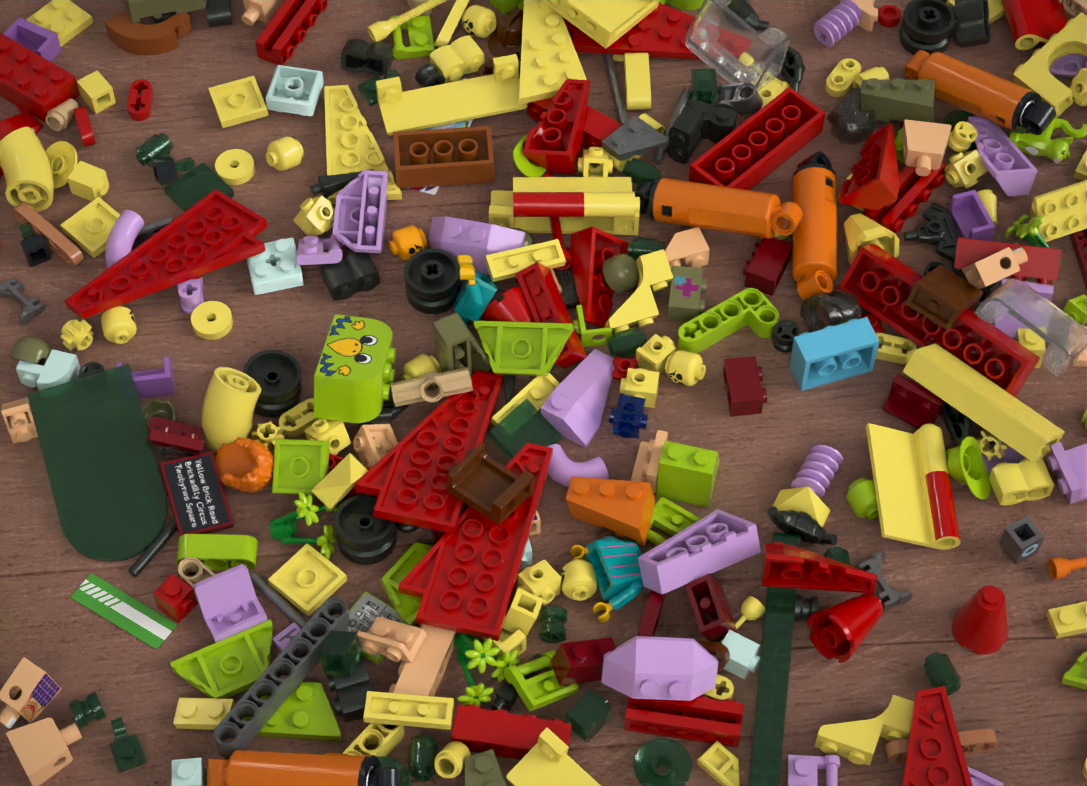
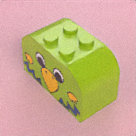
M334 315L314 375V418L348 423H364L375 419L381 413L384 400H389L391 385L389 384L394 383L395 369H392V364L395 362L396 348H392L393 333L387 324L370 318Z

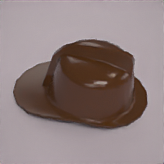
M518 9L516 12L505 13L501 16L496 29L491 34L488 40V49L496 57L503 56L522 47L523 11L521 9Z

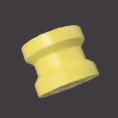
M958 122L953 131L950 132L949 147L956 152H966L978 136L976 128L968 122Z

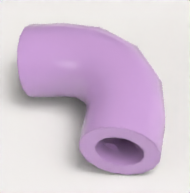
M124 210L110 231L105 250L107 269L131 252L134 240L144 226V220L141 216L131 210Z
M552 444L547 446L553 448V456L547 474L559 484L569 487L571 476L609 479L606 465L600 457L581 463L574 462L566 456L561 445Z

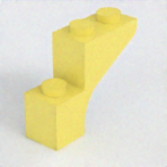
M664 249L642 255L636 260L639 272L637 289L605 323V328L611 327L615 335L629 331V326L638 324L639 327L653 324V319L659 315L651 288H653V291L665 289L668 287L667 283L673 279Z
M893 695L887 709L876 718L823 725L819 729L815 747L820 748L826 754H837L848 758L854 764L870 766L880 736L886 738L889 742L909 737L914 701Z

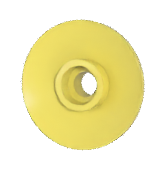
M65 141L56 142L45 151L53 174L54 189L64 186L68 182L67 177L77 166V152L72 144Z

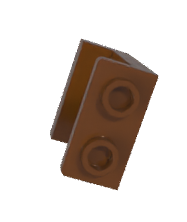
M939 265L915 283L905 304L947 331H950L963 312L967 309L974 311L983 291L942 265Z
M481 443L475 449H470L459 465L451 467L447 474V492L497 525H500L532 494L535 475L526 470L520 476H517L486 455L487 446Z

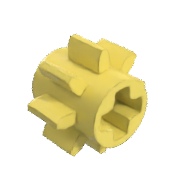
M75 319L68 321L63 326L60 337L64 340L63 344L70 351L74 348L79 351L90 346L94 333L90 330L92 326L84 319L81 322Z
M272 421L263 424L259 423L257 432L251 433L253 440L263 443L272 453L275 450V439H285L282 426L276 427L272 424Z
M986 429L981 431L983 437L976 439L981 453L986 455L989 461L995 454L1001 459L1005 455L1002 449L1010 447ZM994 440L996 445L991 446L989 442Z

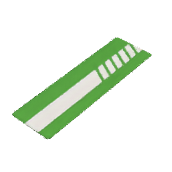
M92 573L71 596L73 600L154 649H158L177 626L173 621Z

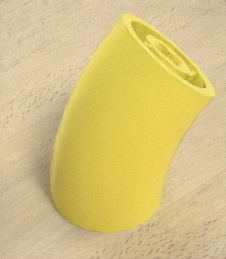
M23 127L11 132L0 141V166L5 177L7 201L14 207L21 202H25L36 212L46 210L52 205L54 196L53 174L46 152L32 128Z
M229 367L215 369L202 407L201 423L204 442L208 449L217 454L219 448H222V444L233 443L237 437L250 438L252 440L253 412L261 393L260 385L253 378Z

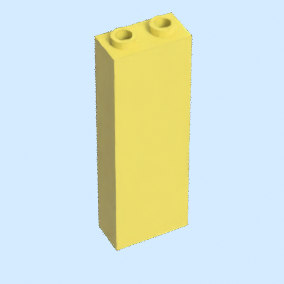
M936 343L912 350L905 360V363H907L903 370L905 374L1031 462L1049 455L1050 445L1058 443L1065 431Z

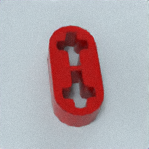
M136 80L130 86L127 108L130 118L134 121L146 120L151 113L153 91L150 82L147 80Z
M86 107L74 108L84 147L95 145L96 141Z

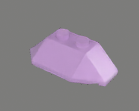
M363 170L356 179L346 185L336 196L332 235L355 252L381 253L383 250L387 211L388 171Z
M446 216L432 217L428 243L431 249L446 251L455 259H457L458 255L471 256L475 270L489 277L485 256L523 247L525 232Z
M635 636L612 652L609 651L604 654L601 682L633 699L691 701L715 688L718 660L693 638Z

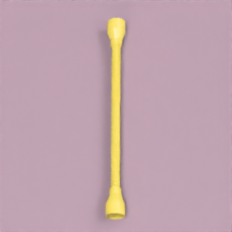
M428 0L398 17L387 21L375 22L367 27V32L374 43L380 42L387 38L401 24L414 19L416 16L429 11V9L431 10L447 0Z

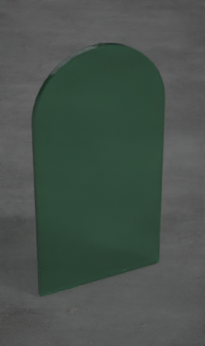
M123 365L27 394L60 524L68 542L85 557L102 562L128 560L141 554L163 530L168 506L152 444L145 443L148 430L130 365Z

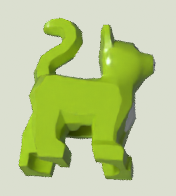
M1054 118L1041 135H1035L1029 131L1023 134L1011 131L1009 139L1021 152L1032 156H1046L1057 164L1070 157L1069 145L1073 142V139H1080L1087 135V124L1083 123L1080 129L1076 130L1072 128L1068 121ZM1058 128L1063 129L1067 136H1069L1051 139L1054 130Z

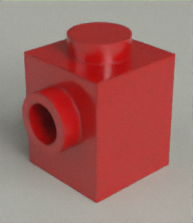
M171 574L153 593L158 609L178 624L197 605L193 588L174 574Z

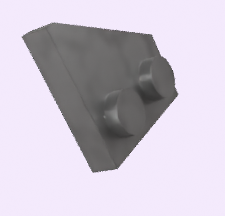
M634 115L602 141V148L617 160L622 161L634 155L647 154L649 149L661 146L662 149H665L669 146L670 139Z

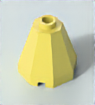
M861 213L851 215L844 222L843 232L850 266L860 248L865 245L875 243L893 257L897 258L899 255V238L894 232Z

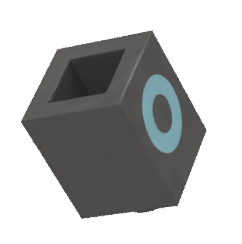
M1026 516L1004 529L999 545L1014 564L1017 565L1038 553L1044 536Z

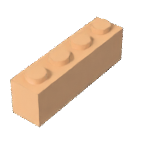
M419 623V628H422L427 636L412 663L401 662L398 670V675L400 676L398 682L391 685L388 693L434 697L455 649V639L461 633Z

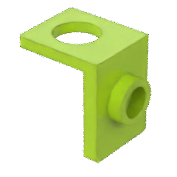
M576 305V319L572 320V323L579 335L582 346L611 344L612 328L586 330L582 305ZM596 335H605L602 339H592Z

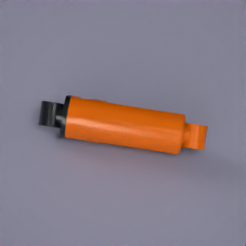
M918 50L903 68V73L909 80H935L936 98L1020 134L1029 131L1032 134L1041 135L1056 117L1054 108L1045 101H1041L1039 93L940 52L930 55L923 50Z
M820 151L800 162L792 177V202L800 206L803 213L802 220L792 233V275L797 282V291L800 297L807 303H813L833 290L832 282L836 280L838 275L836 172L832 169L829 158Z
M658 177L654 183L650 181L640 183L634 191L635 197H640L639 214L649 212L651 221L694 228L699 227L700 229L770 239L775 233L782 236L792 234L803 217L800 206L793 202H785L781 205L779 196L771 193Z
M235 750L229 759L207 758L206 786H402L403 769L381 767L380 761L375 755Z

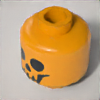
M415 225L395 230L392 233V241H389L392 255H398L402 261L409 260L411 256L425 250V247L428 246L423 230L421 228L418 229Z

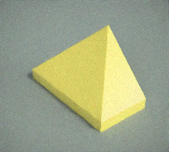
M349 453L311 492L331 511L356 486V482L368 470Z
M808 486L780 490L773 504L779 511L795 510L806 512L814 520L818 521L822 528L830 514V509Z

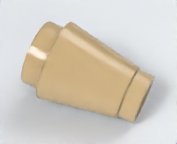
M68 98L49 110L45 118L47 125L54 131L66 129L75 114L73 109L79 107L78 103Z

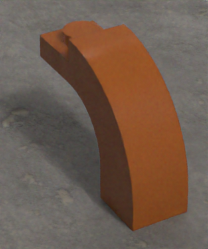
M125 11L105 21L108 38L122 50L137 55H158L178 48L177 39L192 31L190 16L187 12L175 14L163 22L152 25L138 22L132 23V18Z

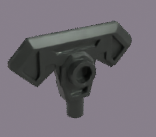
M932 203L923 214V217L930 222L916 226L913 231L904 232L905 242L917 240L918 243L931 245L939 243L936 253L948 260L954 261L959 236L948 208Z

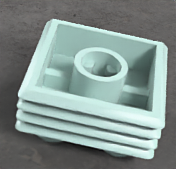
M277 65L265 98L267 109L299 114L301 116H313L324 84L323 72Z
M294 238L264 243L266 251L246 259L255 295L304 285L301 266L297 265V250Z

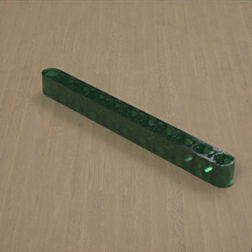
M773 532L772 543L781 542L785 545H794L800 548L801 535ZM767 587L748 786H779L796 588Z

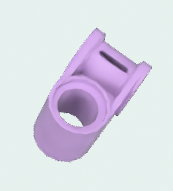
M203 277L177 284L181 307L187 314H192L198 305L204 303Z

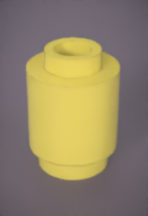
M873 67L855 75L852 83L854 91L861 95L862 80H869L871 78L890 80L888 72L884 67Z
M458 741L448 743L435 757L434 765L436 772L444 778H455L465 768V758L471 756L468 747Z

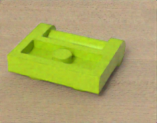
M429 15L416 16L392 31L394 43L393 57L395 59L427 57L435 50ZM403 29H408L410 47L403 45L401 33Z
M661 497L654 506L646 540L656 546L668 540L652 531L653 525L674 536L701 518Z
M554 650L545 652L543 657L519 666L511 665L504 669L505 679L508 683L513 684L530 712L574 695L579 689L577 684L559 686L550 663L556 653ZM546 667L551 669L527 680L523 677Z

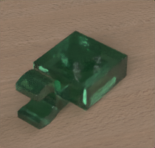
M393 69L383 79L400 77V75ZM378 75L358 85V92L370 107L378 103L376 81L381 80Z
M122 717L111 720L110 722L117 741L110 743L109 746L118 772L122 773L146 764L147 761L137 734L128 737Z

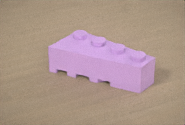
M717 509L638 557L643 586L657 593L665 594L707 574L714 573L760 553L757 526L755 523Z

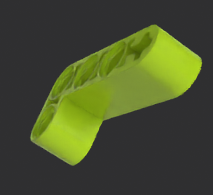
M747 288L683 324L678 330L677 350L698 354L747 325L757 336L771 338L774 336V328L778 323L779 313L758 289Z

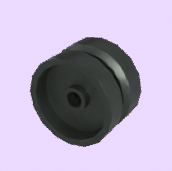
M913 0L907 4L903 12L902 25L899 32V40L903 48L912 55H915L918 50H923L930 55L935 52L943 53L946 51L950 44L951 32L955 23L953 10L942 0Z
M426 249L411 256L405 265L406 296L408 302L416 310L425 314H440L453 308V303L461 290L460 267L457 259L441 249Z
M266 350L258 352L249 358L244 366V373L253 378L261 387V393L256 402L254 413L263 417L276 418L298 405L301 397V368L298 361L292 355L281 350Z
M358 494L350 497L339 505L335 513L337 546L341 554L350 562L360 565L378 563L386 559L396 546L395 522L373 517L374 507L378 499L377 496Z

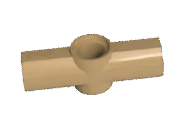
M466 367L442 373L427 372L422 377L391 383V391L395 407L422 401L437 402L445 396L473 391L469 368ZM429 383H435L439 386L434 391L425 388Z

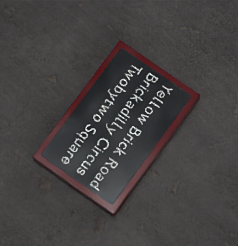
M213 451L159 464L179 537L184 534H209L234 527Z

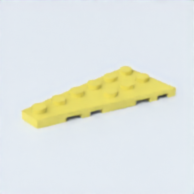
M524 0L519 105L554 97L566 79L587 80L563 17L541 0Z
M324 86L327 175L347 174L369 169L388 171L387 200H402V193L385 163V158L372 132L367 127L364 116L362 117L358 109V104L349 86ZM341 190L328 197L332 204H336V196Z

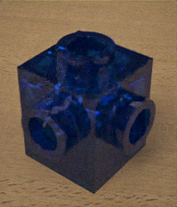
M619 395L617 407L611 408L609 423L613 424L614 435H619L623 438L639 439L641 429L646 430L648 414H645V398Z

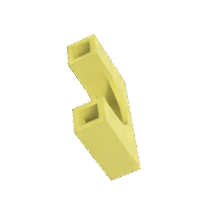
M1082 12L1075 18H1071L1059 33L1053 34L1048 43L1041 49H1037L1025 64H1021L1016 68L1013 74L1015 84L1039 93L1041 101H1045L1054 108L1056 112L1055 118L1059 117L1073 104L1072 90L1057 80L1050 73L1049 69L1058 58L1068 54H1080L1087 57V16Z

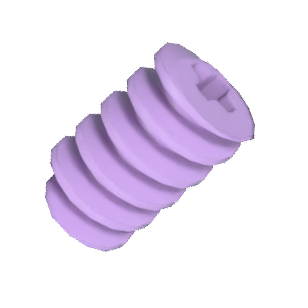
M842 0L814 24L813 31L817 40L824 47L831 48L859 25L862 11L852 0Z
M820 444L814 445L801 465L800 471L797 472L795 479L792 481L791 488L808 486L818 497L824 496L825 489L830 485L829 481L833 480L834 473L838 471V465L843 462L842 455L832 447Z

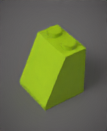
M664 441L659 460L656 497H664L673 501L709 508L720 462L719 453L708 449Z

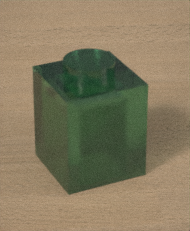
M715 69L691 70L690 88L692 101H701L715 106L717 98Z
M333 630L330 631L319 652L325 675L348 677L352 676L363 654L357 632Z
M588 690L566 713V723L572 724V731L588 743L610 720V704L603 696L595 695Z

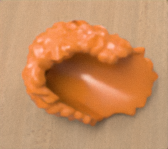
M237 437L233 443H224L222 448L218 449L215 462L222 484L232 486L240 491L253 493L257 490H263L264 487H267L273 481L274 456L263 443L251 440L250 438Z

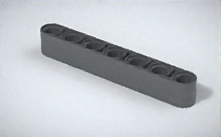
M333 597L325 601L217 725L213 736L217 751L222 757L229 759L233 751L245 749L346 631L350 620L348 606L343 599ZM334 614H340V616L332 617ZM317 634H323V636L314 637ZM300 654H305V655H306V656L301 657V658L296 657V656H298V655H300ZM281 675H289L286 678H278ZM263 696H271L268 699H260ZM245 717H252L250 720L242 721ZM227 738H234L231 742H223Z

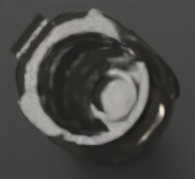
M855 87L827 116V121L832 125L831 134L838 139L840 144L865 142L876 128L877 117L875 110L861 112L858 109V99L861 96V88Z
M834 290L829 296L818 293L801 301L800 316L804 318L810 332L827 327L817 317L816 307L818 303L825 308L828 314L829 326H836L852 319L862 318V310L857 297L847 291Z

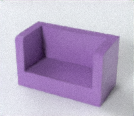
M20 17L4 33L5 36L50 62L61 51L56 33Z
M976 190L953 195L949 212L959 236L992 241L996 226Z
M164 357L165 368L126 373L123 363L117 362V383L122 400L175 394L174 372L170 357Z

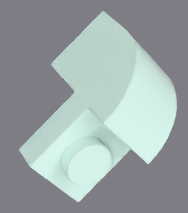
M53 349L44 366L20 360L16 367L20 382L31 388L38 387L43 398L57 397L70 390L80 370L77 355Z

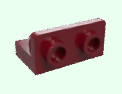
M897 374L892 381L890 394L884 402L882 410L920 429L922 425L934 424L940 416L944 400L930 390Z
M151 417L145 443L199 454L202 452L204 441L201 440L203 428Z

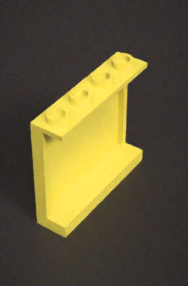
M541 0L605 49L654 11L660 0Z

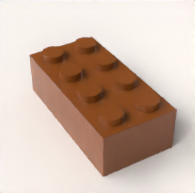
M491 126L393 132L396 180L399 189L495 182Z

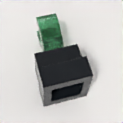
M171 156L151 160L155 180L160 185L169 184L170 181L178 179L177 172L196 169L194 159H191V157L181 159L175 163Z
M28 223L18 226L23 238L20 244L30 268L51 260L43 236L41 237L40 234L34 236Z

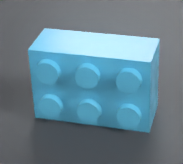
M867 317L852 319L836 326H827L822 330L811 333L805 332L794 337L789 367L801 391L871 372L874 368L879 340Z

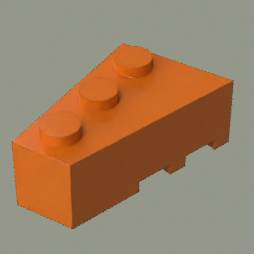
M571 476L566 502L572 517L599 528L605 527L614 531L618 536H627L636 540L638 544L645 546L656 501L650 482Z

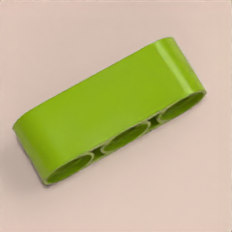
M184 534L179 537L176 565L179 566V563L185 558L194 557L199 559L210 570L226 571L244 564L248 571H250L256 565L258 540L249 535Z

